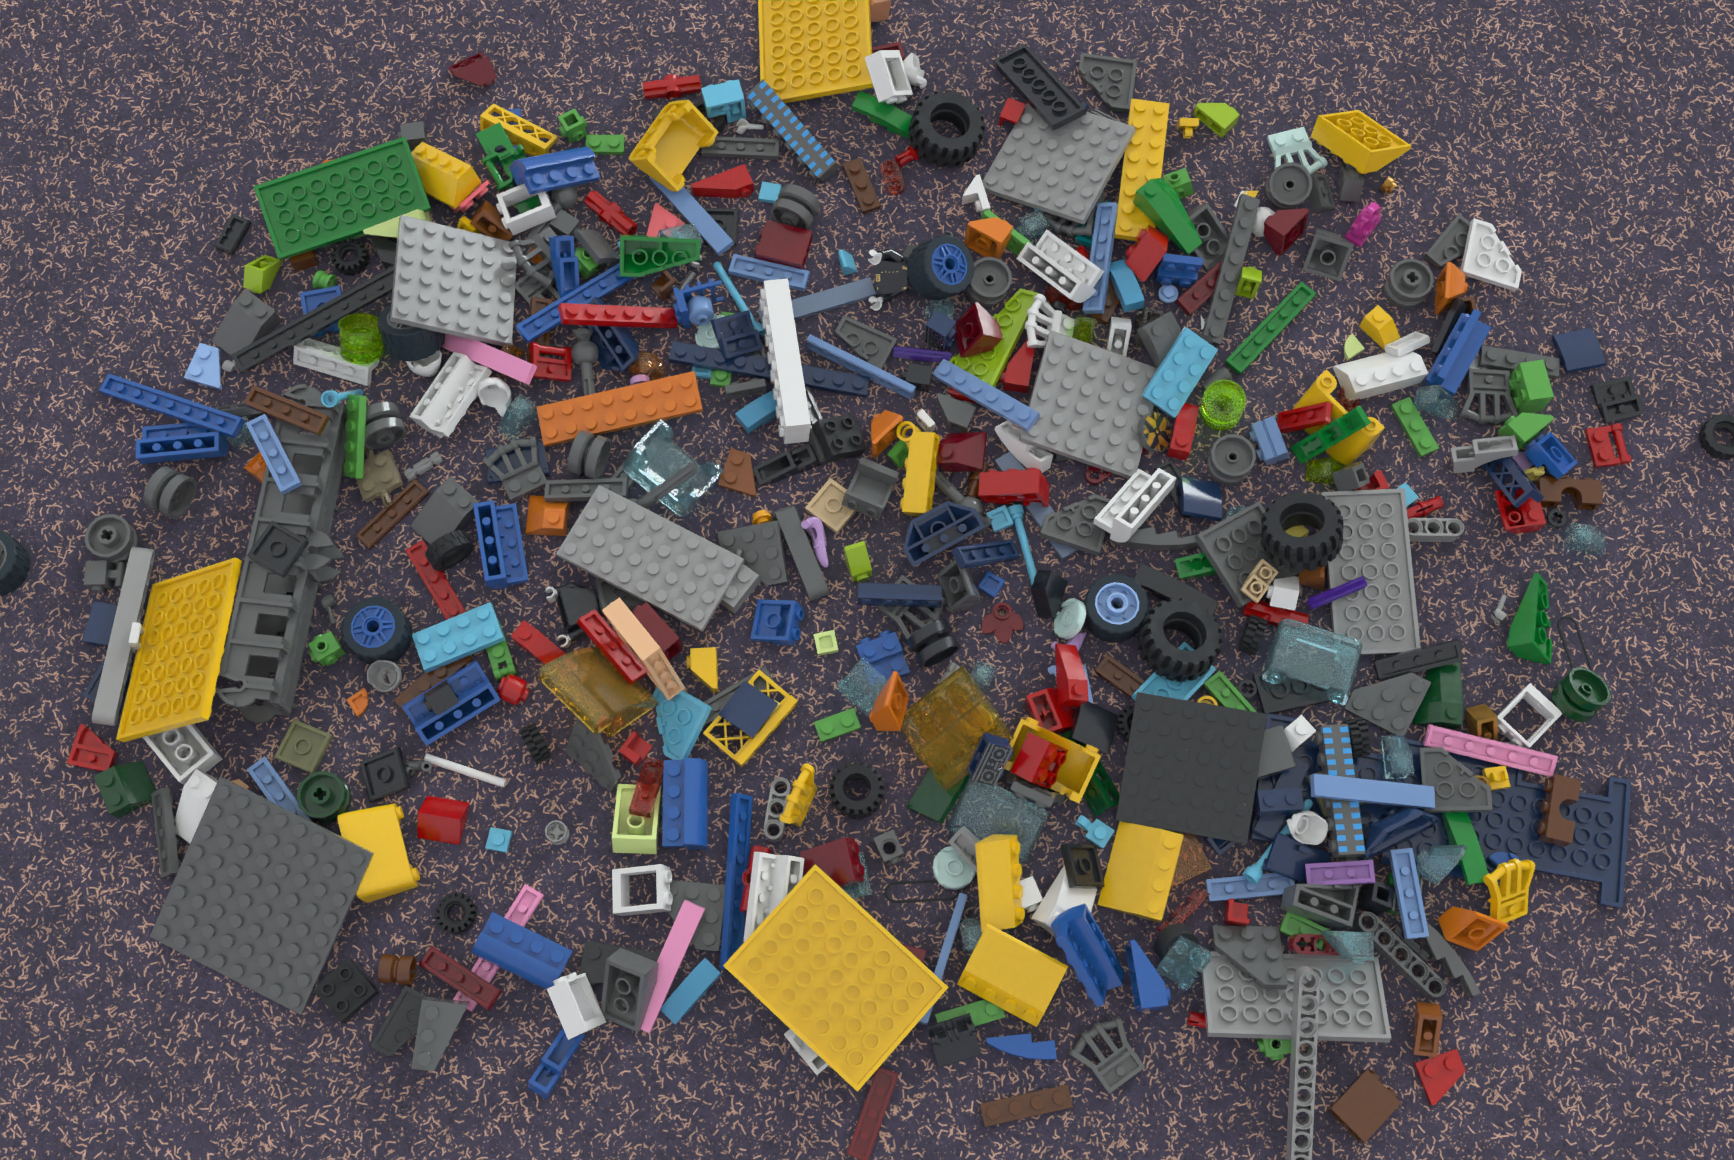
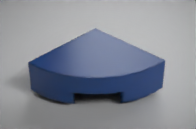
M1497 852L1487 857L1496 868L1498 864L1508 863L1509 860L1514 858L1520 859L1515 854L1507 852Z

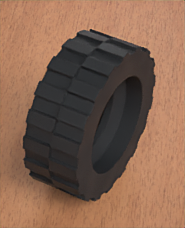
M1724 413L1714 415L1700 428L1699 442L1702 449L1713 458H1719V460L1731 459L1734 457V416ZM1719 428L1729 430L1733 435L1732 444L1722 446L1714 439L1715 430Z
M463 530L451 531L432 542L427 551H425V556L435 571H445L469 557L471 552H473L474 545Z

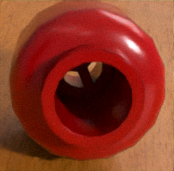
M510 674L506 678H502L496 692L499 693L501 700L512 705H518L521 700L525 702L530 690L526 689L527 682L524 679Z

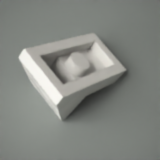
M979 174L975 176L963 194L962 205L974 202L976 212H980L982 217L984 211L990 210V205Z

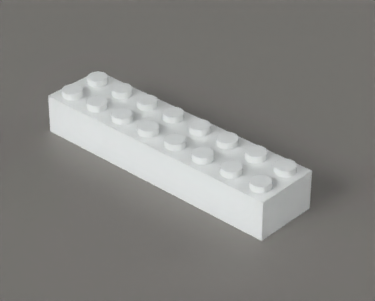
M788 279L764 281L763 289H760L761 299H759L760 311H763V329L765 328L766 330L765 344L769 350L767 357L768 364H771L770 378L771 382H774L773 398L777 402L776 417L777 419L779 418L780 423L778 425L779 436L783 437L784 444L808 442L811 422Z

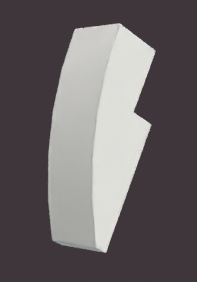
M1007 420L995 427V432L1003 444L1026 468H1037L1042 473L1050 469L1053 455L1042 448L1020 441L1021 429L1017 425Z

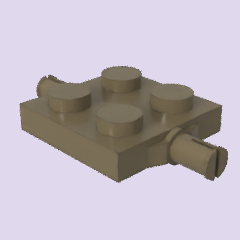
M365 447L364 451L367 459L364 460L363 478H356L361 495L366 503L376 498H381L384 507H389V505H392L389 494L394 489L403 486L394 457L389 449L375 455L373 449Z

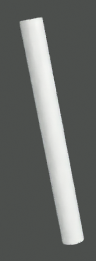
M428 753L424 757V761H429L433 765L503 788L507 782L506 779Z

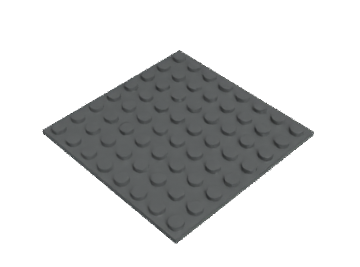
M219 777L150 937L302 1015L374 853L223 777Z

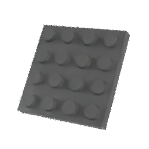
M1260 501L1194 537L1238 608L1252 601L1240 589L1259 560L1264 559L1278 571L1274 579L1293 577L1299 574L1297 569L1288 570L1284 568V565L1279 566L1275 564L1274 559H1269L1263 550L1261 519L1265 509Z

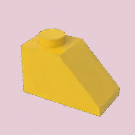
M1379 305L1371 310L1359 325L1384 351L1387 344L1400 339L1393 318Z
M716 647L691 648L690 655H687V668H691L692 674L713 693H718Z

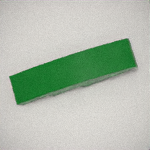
M859 90L852 104L853 111L869 116V121L887 127V131L909 139L908 129L912 119L911 115L886 102H878L876 97Z
M1358 406L1290 448L1298 461L1303 464L1369 425L1371 422L1362 407Z
M1204 552L1175 559L1180 580L1217 574Z
M1441 813L1449 845H1453L1457 864L1462 867L1466 886L1484 883L1483 877L1488 874V870L1468 813Z

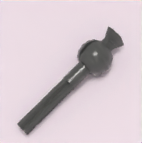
M586 183L552 190L551 199L555 214L561 209L569 210L573 208L578 200L577 188L586 185ZM552 220L535 226L525 240L532 239L536 234L550 227L549 223ZM532 247L522 248L523 255L529 254Z
M585 328L573 330V333L578 342L573 346L571 356L575 364L581 368L583 396L595 394L592 365L599 358V350L596 344L590 341L593 333L592 330Z
M690 462L640 499L628 498V500L647 509L698 473V467L693 462Z
M937 469L935 484L953 503L977 510L985 525V528L978 531L977 534L983 533L990 526L993 519L982 515L983 505L980 500L971 496L964 497Z

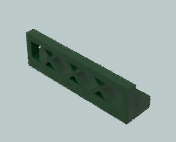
M1071 731L1062 735V737L1077 743V741L1069 738ZM1100 760L1083 794L1095 817L1117 806L1120 797L1118 790ZM1108 792L1112 795L1115 801L1111 800V798L1108 795Z

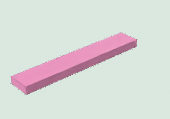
M445 334L444 344L441 346L451 352L465 354L474 362L528 385L537 368L534 364L477 340Z
M1430 724L1427 726L1423 745L1427 747H1443L1448 752L1549 777L1553 776L1558 756Z
M525 884L504 918L525 927L544 895ZM478 958L471 971L490 983L500 967ZM460 991L457 992L453 999L469 1001L466 1009L471 1012L477 1005L475 1001Z
M684 900L657 960L659 963L657 982L641 1030L650 1033L705 911V908L688 900Z

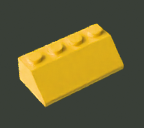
M421 142L411 152L426 194L454 209L481 183L471 165L424 142Z
M992 834L975 843L981 932L984 931L987 923L999 930L1015 928L1023 922L1025 917V910L1022 907L1023 887L1020 884L1022 867L1019 863L1020 843L1017 840V835Z

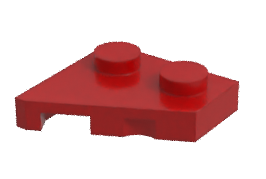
M80 724L67 764L103 772L114 766L118 753L87 726Z
M1457 1049L1414 1063L1430 1106L1435 1105L1466 1071Z

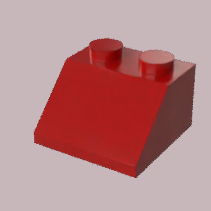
M1149 224L1145 230L1142 228L1136 236L1137 241L1134 245L1130 244L1125 252V263L1143 282L1146 281L1162 259L1168 247V236Z

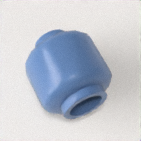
M697 295L687 303L690 322L695 325H706L711 322L710 320L714 317V311L709 298Z

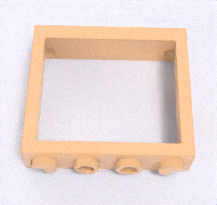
M620 597L602 610L620 639L648 670L647 675L668 701L685 689V686L660 646Z

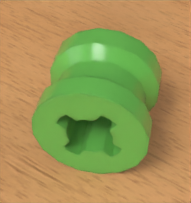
M318 270L313 278V288L333 287L337 283V277L333 274L327 275L325 271Z

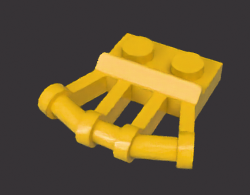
M807 763L803 764L798 779L794 780L792 792L786 797L787 803L784 812L779 817L780 821L788 824L792 823L800 828L818 789L814 782L815 770L813 766Z
M1514 858L1509 860L1508 863L1498 864L1495 871L1483 877V881L1488 886L1491 898L1487 900L1491 903L1490 917L1506 923L1527 914L1529 886L1535 870V863L1532 860L1519 861Z

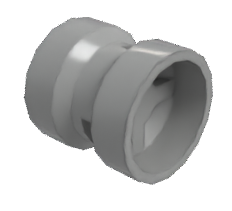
M551 821L545 828L546 837L555 845H562L569 839V830L561 821Z

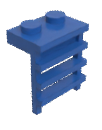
M711 278L708 279L709 283L701 285L699 281L697 286L689 287V284H687L685 289L678 290L677 287L673 288L676 303H673L678 324L682 323L683 329L691 327L687 303L692 299L691 293L698 291L699 295L704 296L703 290L710 288L711 303L724 301V296L716 298L714 288L722 285L721 280L713 282Z

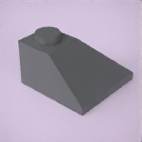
M1316 228L1302 270L1340 282L1354 244L1335 233Z

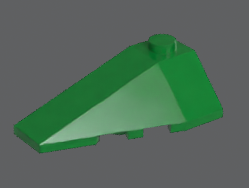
M1162 178L1150 179L1136 191L1133 203L1187 256L1202 245L1203 242L1176 191Z
M644 235L620 236V276L642 277L700 260V239Z
M1534 573L1509 629L1507 646L1518 658L1549 665L1552 658V639H1547L1545 628H1550L1551 624L1547 613L1544 611V609L1549 608L1547 583L1539 573Z

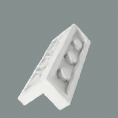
M310 338L294 346L293 364L366 386L371 382L372 370L379 363L377 358Z

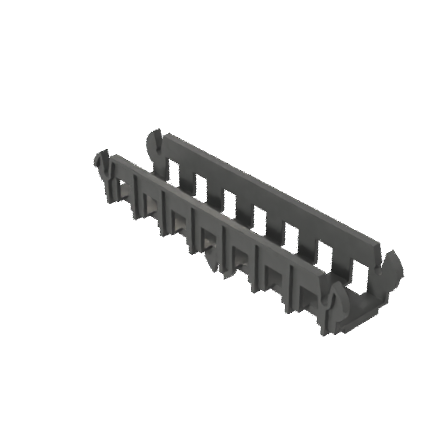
M299 384L289 388L283 393V396L299 403H306L304 406L326 414L330 419L321 436L310 432L300 433V428L278 419L276 421L274 431L302 486L283 495L266 465L219 673L225 679L236 683H243V686L240 689L235 687L216 689L219 697L226 704L239 708L247 720L256 724L273 720L276 715L290 717L292 709H296L297 705L294 703L300 670L301 668L305 669V664L302 661L309 628L313 629L314 627L311 618L317 590L322 589L321 583L329 582L342 573V571L326 565L332 560L345 559L342 552L333 544L329 534L334 511L338 512L339 510L336 501L342 474H344L347 409L344 404L340 403L335 407L324 406L321 402V393L306 384ZM271 521L278 523L309 542L285 578L247 556ZM279 633H285L284 638L278 636ZM270 673H276L275 679L269 678ZM256 699L264 700L262 706L251 705Z

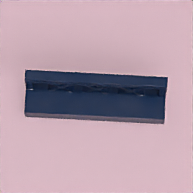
M1512 456L1483 464L1484 468L1516 508L1521 506L1530 497L1537 503L1544 498ZM1497 464H1503L1502 472L1495 473ZM1513 476L1512 484L1504 485L1506 477ZM1516 489H1523L1524 493L1515 499Z
M858 583L857 605L941 608L942 585Z

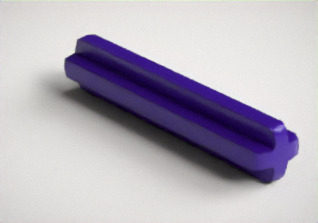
M894 346L893 348L894 358L941 363L943 359L949 361L952 357V353L948 351Z
M1359 577L1309 598L1307 604L1313 610L1365 588L1367 582L1364 577Z

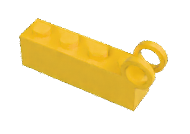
M904 421L898 425L896 430L897 437L907 444L909 450L908 457L905 459V469L907 471L902 483L904 497L901 498L900 508L906 515L921 516L930 511L933 506L940 437L935 432H921L912 422ZM913 429L912 435L909 438H905L906 432Z

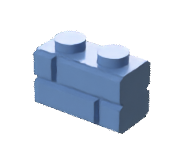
M1274 416L1251 425L1253 431L1249 433L1253 443L1257 442L1260 448L1256 450L1260 462L1264 460L1266 465H1270L1290 457Z

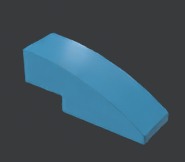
M1125 259L1111 262L1109 277L1124 313L1143 308L1145 301L1133 271L1125 263Z
M773 391L757 398L735 413L736 420L748 434L763 423H768L776 416L777 402L773 398Z
M704 958L667 999L661 1011L676 1025L707 993V990L722 974Z

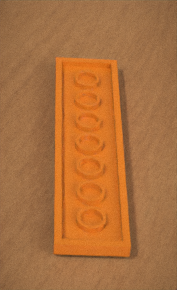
M695 371L536 407L543 445L545 447L574 441L580 430L591 432L596 436L703 411Z

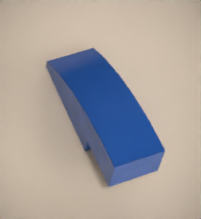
M569 235L549 236L551 262L560 298L579 287L578 257H575L574 236Z
M562 1028L528 1081V1089L548 1099L580 1046L585 1034L582 1033L568 1040Z
M1031 1033L985 1039L986 1045L1014 1057L1039 1061L1057 1059L1055 1040L1032 1043Z

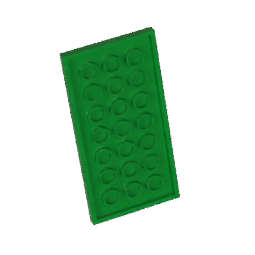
M406 137L253 186L280 261L363 234L364 229L416 209L422 210L425 213L432 211Z

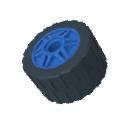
M940 235L918 245L912 250L907 262V274L914 290L923 298L925 297L931 301H940L964 291L970 285L974 276L973 257L970 254V250L962 241L950 235Z
M383 597L362 599L360 602L355 603L345 614L346 616L343 619L341 628L343 640L354 655L368 665L377 660L396 662L405 655L411 645L412 626L409 623V619L398 605H395L389 599L387 600Z

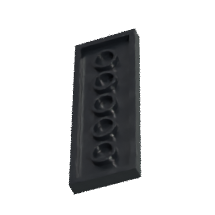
M1026 44L993 60L994 66L1053 131L1087 114L1086 107Z

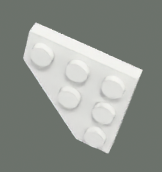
M1474 218L1470 222L1460 270L1467 277L1516 291L1519 287L1522 270L1518 264H1514L1510 257V251L1505 243L1497 237L1493 224Z

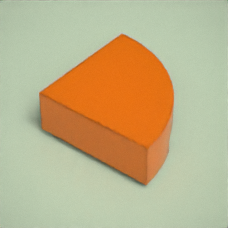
M365 688L346 699L357 717H360L365 712L366 706H368L369 697Z

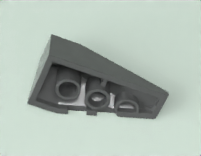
M1172 311L1137 329L1157 369L1181 333V329Z

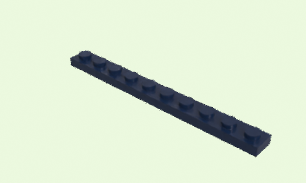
M677 341L672 342L669 362L771 381V364H768V358L741 354L725 359L720 349ZM802 365L805 387L865 398L867 396L870 377Z

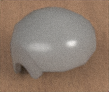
M377 660L367 670L368 683L380 692H392L398 688L402 680L401 669L397 664L389 660ZM386 675L388 676L390 684L386 683L385 681Z

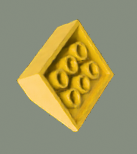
M1359 110L1318 115L1311 137L1319 145L1328 148L1332 154L1338 155L1343 159V162L1352 165L1361 174L1378 171L1411 149L1410 144Z
M1119 821L1104 877L1105 887L1101 889L1097 905L1162 924L1184 835L1159 828Z
M987 923L957 985L1037 1027L1068 966Z

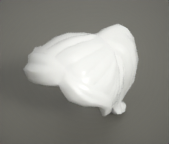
M490 377L480 381L477 392L481 403L496 408L500 416L509 417L510 412L508 410L512 393L506 382L497 377Z

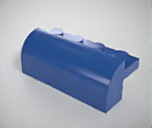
M586 146L517 159L513 161L509 168L516 184H525L529 195L595 182L600 179L599 172L593 161L595 154Z
M1476 309L1470 315L1464 313L1460 315L1425 379L1426 385L1431 390L1449 399H1452L1491 329L1490 326L1478 321L1481 312Z
M190 423L142 427V439H136V459L141 464L225 457L229 452V443L227 442L226 435Z
M494 500L473 503L486 586L492 589L509 588V585L529 582L516 503L495 506Z
M475 660L403 704L402 708L427 746L501 699ZM447 680L458 697L459 703L439 715H436L434 711L429 712L423 702L426 700L424 693Z
M698 758L664 760L663 848L708 849V761Z
M1084 903L1067 909L1058 915L1051 924V929L1056 935L1055 939L1058 947L1062 948L1066 954L1068 964L1072 965L1075 969L1078 981L1082 982L1085 986L1088 998L1093 1000L1096 1007L1105 1005L1107 990L1123 985L1124 970L1087 905Z
M494 912L491 913L472 950L473 955L545 990L554 986L553 981L561 977L573 952Z

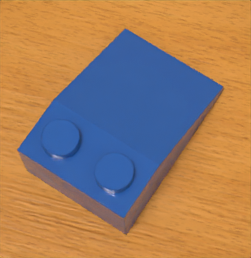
M1130 940L1125 945L1135 1012L1163 1009L1168 1006V1001H1171L1170 990L1168 987L1165 988V982L1137 942Z

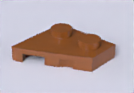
M730 449L718 482V487L756 497L751 456L749 453Z

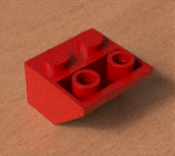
M1516 489L1514 498H1519L1524 493V490ZM1502 490L1494 492L1505 531L1514 534L1539 531L1546 524L1540 502L1537 503L1530 497L1521 506L1516 508Z
M1046 688L1026 696L1025 705L1030 717L1039 721L1038 726L1055 734L1072 729L1075 719L1072 718L1074 710L1071 707L1058 706L1057 688Z
M1028 732L1010 772L1034 784L1051 789V786L1057 780L1060 767L1066 761L1068 750Z

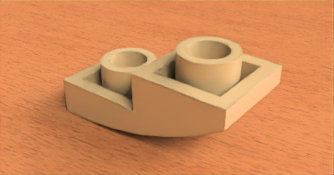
M1264 559L1259 560L1240 591L1255 603H1258L1270 587L1269 584L1278 574V571Z

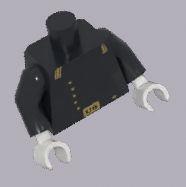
M893 248L879 250L878 252L873 249L869 251V254L874 256L868 259V261L875 265L876 295H878V298L871 296L869 302H875L873 306H870L875 311L879 310L882 304L908 290V280H910L907 274L908 258Z
M574 582L558 586L556 589L547 587L545 590L546 593L553 592L546 599L550 602H557L564 631L568 633L567 636L559 635L557 641L566 638V643L561 645V648H568L571 645V640L576 641L586 635L577 624L580 617L594 609L599 614L601 611L599 600L596 599L594 590Z

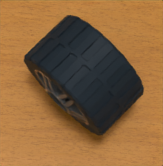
M391 305L387 306L379 314L378 327L385 351L390 357L396 358V360L418 361L425 359L439 351L444 344V333L391 322Z
M0 530V596L12 593L23 584L28 576L31 561L27 549L3 530Z

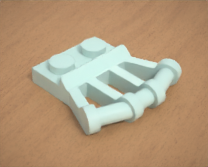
M1304 127L1267 136V141L1275 159V169L1281 165V158L1285 157L1286 163L1293 162L1291 155L1295 154L1298 155L1301 165L1309 171L1310 175L1328 165L1327 160L1312 148V142L1309 141ZM1304 152H1307L1315 161L1311 166L1308 164Z

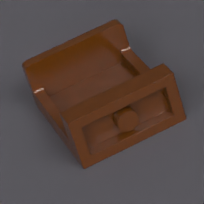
M1367 1069L1362 1070L1359 1073L1360 1076L1336 1102L1326 1109L1359 1143H1366L1401 1104L1397 1099V1093L1390 1087L1386 1088L1380 1082L1381 1078L1374 1071H1368Z

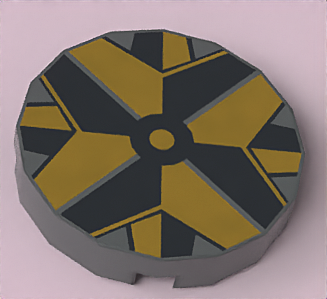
M1159 412L1143 415L1138 425V432L1141 433L1139 438L1141 444L1152 453L1166 450L1171 440V429L1167 419Z

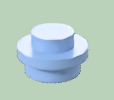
M1163 285L1158 292L1159 299L1164 303L1175 302L1178 297L1177 288L1173 285Z

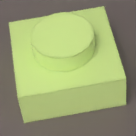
M834 630L814 634L818 656L838 652Z

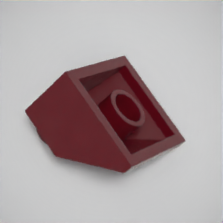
M479 52L447 67L454 76L480 86L484 85V87L493 84L494 79L498 78L488 56L483 52Z
M1308 209L1278 210L1273 216L1270 215L1266 218L1263 235L1279 257L1305 232L1309 214Z
M977 302L956 322L957 333L955 337L961 358L991 351L1003 339L999 323Z
M987 432L948 433L939 443L937 464L944 472L983 471Z

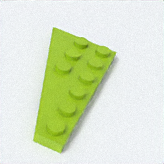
M1020 288L1005 303V307L993 316L999 323L1003 339L991 351L967 358H961L959 353L956 357L953 356L949 362L995 387L1025 328V322L1028 321L1027 309L1032 306L1035 295L1039 293Z

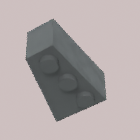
M1295 884L1284 888L1280 909L1338 931L1347 929L1353 925L1360 885Z
M424 996L421 1003L411 1069L435 1070L469 1001Z

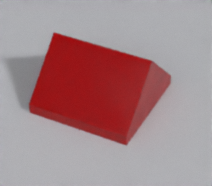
M427 796L418 811L417 838L460 845L470 803Z

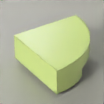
M1353 333L1344 344V355L1347 361L1365 349Z

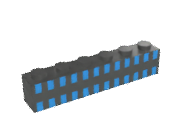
M763 79L746 94L750 99L749 105L755 111L760 110L762 120L767 125L770 123L773 125L774 129L772 131L779 139L783 137L786 140L784 145L791 153L795 151L799 155L796 159L803 167L807 165L811 169L808 173L815 180L819 178L824 182L840 168Z
M1348 724L1322 725L1315 732V743L1319 745L1317 761L1318 765L1322 768V774L1355 778ZM1323 798L1324 809H1327L1328 814L1326 822L1331 837L1329 840V851L1333 853V859L1359 858L1366 854L1359 802Z

